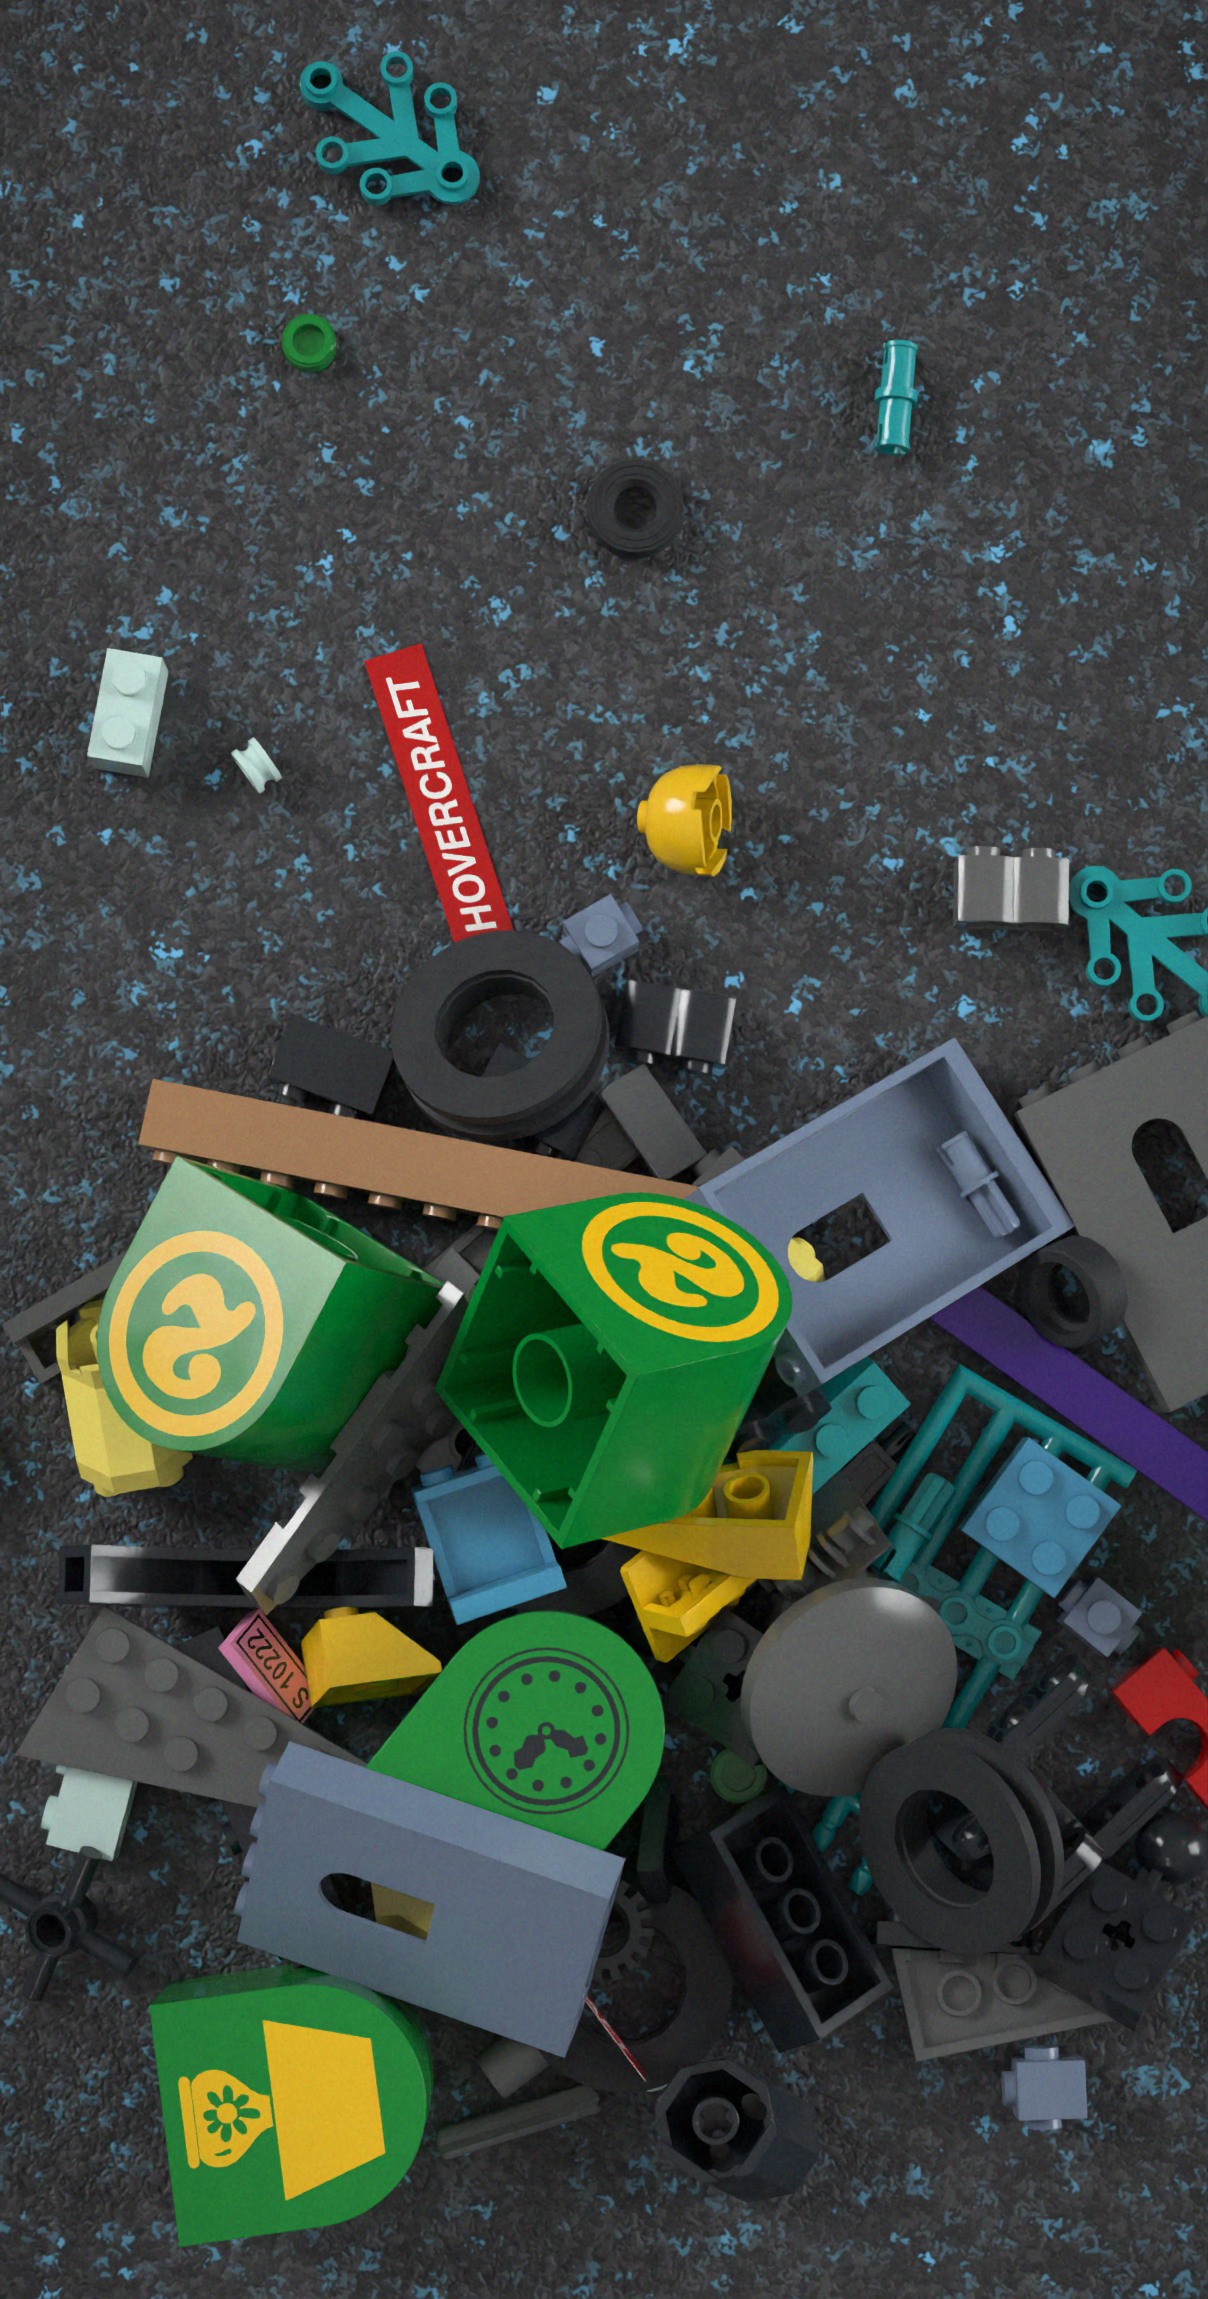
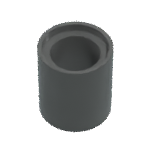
M504 2036L475 2057L489 2081L504 2099L551 2065L538 2048Z

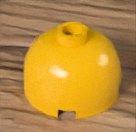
M695 764L673 769L661 776L653 785L648 801L642 800L639 804L637 812L638 831L641 834H646L648 846L655 858L676 872L714 877L720 872L725 861L728 849H717V844L722 828L729 832L731 831L732 799L727 775L718 774L722 769L719 765Z

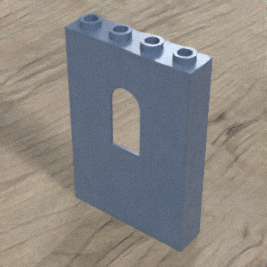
M955 1037L703 1184L684 1199L711 1209L745 1229L762 1243L784 1271L792 1292V1313L773 1357L776 1360V1369L781 1379L788 1386L794 1388L799 1398L1074 1227L1068 1214ZM963 1131L968 1132L977 1151L992 1173L994 1171L999 1173V1176L994 1180L1020 1219L1021 1225L1019 1228L1004 1238L997 1239L993 1236L968 1196L963 1199L960 1197L959 1194L962 1192V1189L936 1151L942 1144ZM861 1194L890 1242L826 1281L811 1282L799 1276L792 1268L788 1258V1246L794 1234Z
M289 1741L279 1763L271 1760L267 1763L259 1784L258 1794L266 1797L265 1802L261 1801L250 1828V1835L258 1839L257 1843L253 1842L251 1844L242 1868L241 1875L250 1879L249 1882H244L234 1907L233 1914L242 1917L237 1941L327 1974L357 1982L372 1990L565 2058L583 2012L625 1858ZM345 1873L434 1904L435 1907L427 1940L336 1908L323 1895L321 1880L329 1874Z

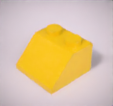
M340 1607L325 1611V1619H319L301 1641L311 1708L420 1694L442 1672L441 1662L376 1612L359 1614L358 1608Z

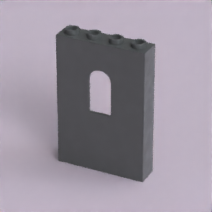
M1196 1011L1186 1014L1166 1025L1170 1035L1152 1044L1147 1035L1121 1047L1117 1050L1121 1059L1104 1068H1101L1098 1060H1095L1068 1074V1077L1072 1084L1052 1093L1048 1085H1045L1018 1099L1023 1109L1011 1116L1031 1158L1073 1222L1074 1227L1069 1229L1070 1234L1094 1240L1105 1247L1117 1261L1125 1278L1128 1294L1125 1317L1118 1325V1328L1163 1414L1172 1412L1208 1393V1216L1173 1234L1133 1156L1132 1139L1136 1130L1149 1120L1163 1119L1174 1123L1184 1134L1208 1181V1016L1200 1019Z

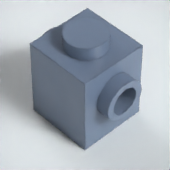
M609 894L563 921V933L566 937L561 939L559 943L581 961L591 978L636 953L639 949V940L636 934L643 931L629 904L625 902L618 906L613 896Z
M1089 1577L1085 1583L1077 1579L1058 1603L1063 1611L1055 1621L1099 1656L1108 1657L1113 1650L1121 1655L1141 1631V1628L1135 1622L1142 1615V1612L1099 1577Z
M1029 2045L1024 2047L1025 2055L1010 2056L1011 2071H1002L1001 2075L1004 2106H1013V2114L1019 2121H1027L1028 2129L1062 2128V2119L1088 2118L1085 2060L1078 2053L1059 2054V2047L1057 2045Z

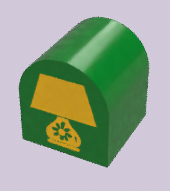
M290 1964L171 1981L149 2005L179 2247L341 2223L368 2211L392 2192L410 2168L418 2152L430 2108L434 2083V2067L431 2047L425 2029L408 2002L372 1990L346 1978L333 1976L305 1965L294 1969L293 1965Z

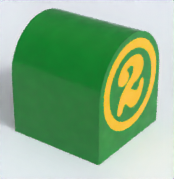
M176 1156L107 1290L101 1308L97 1332V1356L101 1379L107 1396L121 1419L139 1436L153 1444L167 1449L296 1473L321 1474L325 1472L337 1455L330 1448L331 1444L377 1379L388 1370L396 1371L403 1362L409 1347L404 1341L416 1324L426 1329L442 1307L443 1303L436 1299V1296L445 1285V1282L301 1192Z
M622 1193L504 1216L434 1390L561 1549L666 1522L691 1512L708 1495L789 1322L793 1304L792 1292L781 1266L761 1242L725 1216L684 1199L655 1193Z

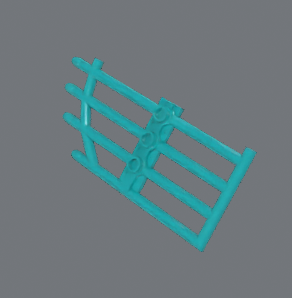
M959 1363L870 1511L882 1531L885 1532L966 1394L995 1411L952 1483L955 1487V1493L929 1532L933 1536L930 1543L926 1541L922 1543L898 1583L917 1595L936 1598L940 1603L938 1615L946 1624L954 1645L979 1660L951 1706L940 1729H965L997 1673L1000 1672L1014 1680L1042 1633L1027 1622L1045 1592L1027 1579L1008 1611L979 1595L999 1558L984 1547L980 1546L960 1582L930 1565L1013 1424L1016 1423L1043 1439L1040 1446L1059 1459L1062 1452H1065L1090 1467L1091 1471L1086 1480L1103 1492H1105L1111 1481L1127 1489L1137 1472V1469ZM871 1566L879 1579L895 1582L887 1577V1573L882 1574ZM778 1780L777 1786L785 1785L790 1794L796 1790ZM862 1792L844 1796H833L822 1813V1821L817 1823L811 1832L821 1852L832 1843L836 1836V1829L842 1826L850 1811L859 1818ZM864 1855L861 1866L856 1867L848 1885L850 1890L860 1896H863L874 1883Z

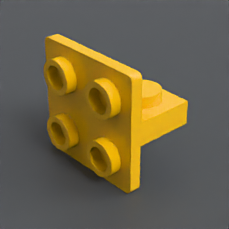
M644 1550L640 1551L620 1569L621 1576L654 1657L657 1661L665 1663L669 1662L706 1631L724 1606L737 1605L739 1598L745 1593L746 1588L757 1580L738 1577Z

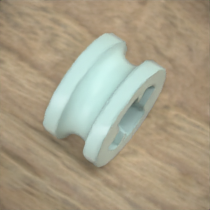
M253 737L248 740L249 746L245 751H238L236 749L231 752V755L260 794L265 790L264 785L268 780H275L277 782L282 776L267 753Z

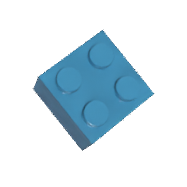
M1023 1437L957 1528L1043 1592L1055 1598L1122 1505L1032 1439Z

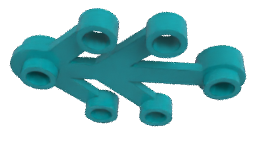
M399 51L390 52L382 59L380 65L382 80L389 87L394 121L345 87L340 71L333 64L319 61L308 65L303 70L300 76V89L302 98L309 107L318 111H326L335 107L378 138L345 143L342 139L334 136L324 138L316 148L317 163L322 171L334 175L343 172L347 167L405 158L422 169L390 176L387 171L381 168H371L365 171L360 179V190L363 199L367 203L379 206L387 203L390 198L430 192L438 201L449 205H456L466 202L476 193L480 182L479 168L469 154L459 150L454 114L457 110V95L449 84L442 82L432 84L424 95L426 112L435 121L437 152L418 138L410 87L414 76L413 64L410 57L405 53ZM393 64H402L407 68L406 73L398 78L390 76L387 70ZM318 75H326L331 79L330 85L324 89L315 88L311 82ZM440 94L448 96L451 102L446 108L438 109L431 104V100ZM336 148L343 153L342 158L335 163L325 161L323 155L328 149ZM449 168L459 169L463 174L462 178L454 183L447 182L442 175ZM378 179L384 181L387 187L380 194H372L366 189L368 183Z
M1086 867L1080 870L1069 884V905L1075 914L1087 922L1090 961L1086 966L1088 981L1096 987L1105 988L1111 986L1121 974V964L1117 957L1111 954L1110 921L1127 935L1133 995L1128 1003V1011L1134 1020L1140 1023H1150L1160 1016L1164 1008L1163 998L1155 990L1152 957L1199 995V1010L1203 1017L1208 1016V972L1167 939L1202 935L1208 938V908L1202 913L1141 917L1125 904L1127 902L1158 898L1164 903L1171 905L1181 903L1189 895L1192 888L1191 879L1187 873L1180 869H1170L1164 872L1161 877L1119 880L1114 872L1105 867ZM1172 877L1180 880L1183 885L1181 895L1172 896L1166 892L1164 882L1167 878ZM1090 884L1101 885L1106 892L1105 900L1102 902L1091 901L1086 894L1087 886ZM1097 961H1107L1112 966L1113 975L1110 979L1103 980L1095 975L1094 964ZM1148 996L1152 998L1155 1003V1011L1152 1015H1143L1138 1011L1136 1002L1139 997Z

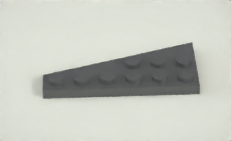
M447 1281L436 1296V1299L442 1302L443 1305L428 1327L425 1329L423 1326L416 1324L404 1341L409 1347L401 1365L396 1371L388 1370L380 1375L331 1444L330 1448L337 1455L323 1475L319 1478L311 1473L299 1489L303 1497L300 1501L299 1509L291 1520L282 1519L275 1523L236 1578V1581L251 1603L265 1615H268L277 1604H282L290 1599L296 1592L300 1580L314 1565L328 1559L336 1550L339 1539L357 1521L364 1520L374 1511L382 1494L396 1480L405 1478L413 1470L418 1457L435 1439L444 1437L453 1428L457 1418L434 1389L469 1303L464 1293Z
M104 1606L15 1754L17 1756L257 1808L261 1801L265 1802L266 1797L258 1794L259 1784L265 1767L270 1760L279 1763L289 1741L362 1767L368 1765L367 1761L108 1606Z

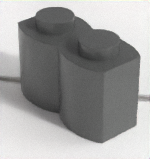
M975 846L968 848L967 855H959L954 862L953 928L966 930L1061 932L1069 925V859L1056 857L1054 849L1028 848L1022 850V857L1001 856V849L998 847Z

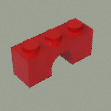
M1156 1647L1108 1687L1106 1691L1143 1734L1150 1736L1164 1723L1176 1718H1184L1194 1725L1200 1736V1753L1196 1761L1181 1776L1183 1777L1182 1782L1208 1812V1697L1206 1698L1192 1681L1199 1674L1178 1649L1169 1654L1165 1648Z

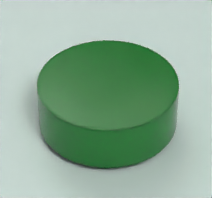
M304 314L292 319L285 327L282 334V348L286 360L292 367L302 372L313 373L325 369L333 361L337 352V340L334 329L327 320L318 315Z
M728 1748L720 1751L711 1763V1784L717 1794L729 1802L744 1803L752 1800L760 1794L766 1783L767 1772L764 1764L753 1767Z

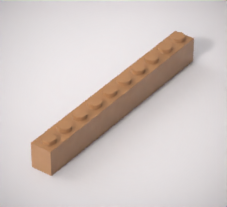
M152 1079L138 1143L149 1151L154 1152L152 1161L172 1166L176 1156H180L186 1159L208 1162L207 1165L240 1174V1169L261 1173V1181L288 1189H293L294 1180L315 1184L314 1193L326 1197L347 1200L348 1191L370 1195L368 1204L381 1208L401 1211L402 1202L423 1205L422 1215L455 1222L457 1212L478 1216L477 1226L499 1231L504 1216L622 1193H655L685 1199L698 1188V1186Z

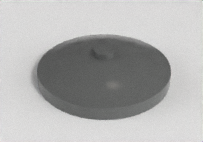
M877 1578L847 1579L826 1585L807 1594L791 1605L774 1621L762 1636L748 1663L741 1689L740 1709L743 1729L752 1750L779 1780L801 1792L818 1796H844L862 1792L871 1770L885 1755L924 1734L942 1727L953 1701L957 1681V1657L951 1634L938 1613L919 1595L898 1583Z

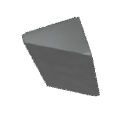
M645 1064L640 1065L598 1092L599 1098L655 1178L671 1181L707 1155Z

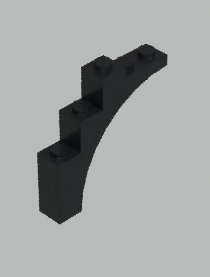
M93 1544L60 1546L58 1604L163 1609L224 1608L257 1610L258 1608L251 1603L236 1581V1578L256 1550ZM408 1547L335 1550L328 1559L316 1563L300 1580L296 1592L290 1599L282 1604H277L273 1609L331 1610L340 1607L358 1608V1611L380 1610V1608L432 1606L435 1582L433 1548Z

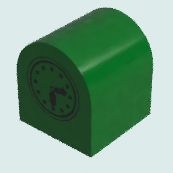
M522 1611L490 1624L469 1640L452 1658L365 1768L603 1851L643 1801L657 1775L665 1738L662 1702L654 1680L641 1658L618 1633L605 1624L586 1615L583 1616L567 1611Z

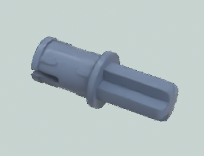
M967 1131L956 1135L936 1149L962 1189V1192L959 1194L962 1199L967 1196L970 1198L994 1237L997 1239L1004 1238L1019 1228L1021 1225L1020 1219L994 1180L999 1176V1173L997 1171L992 1173L977 1151Z

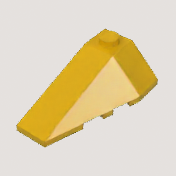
M753 1450L737 1453L738 1462L721 1466L708 1495L691 1512L673 1520L601 1539L742 1578L802 1580L811 1537L813 1454L810 1451Z

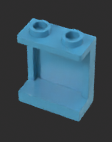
M484 1452L474 1457L477 1464L475 1466L458 1472L454 1471L452 1464L441 1466L420 1475L422 1484L410 1487L429 1546L433 1548V1559L453 1619L457 1625L567 1588L561 1567L556 1562L546 1529Z

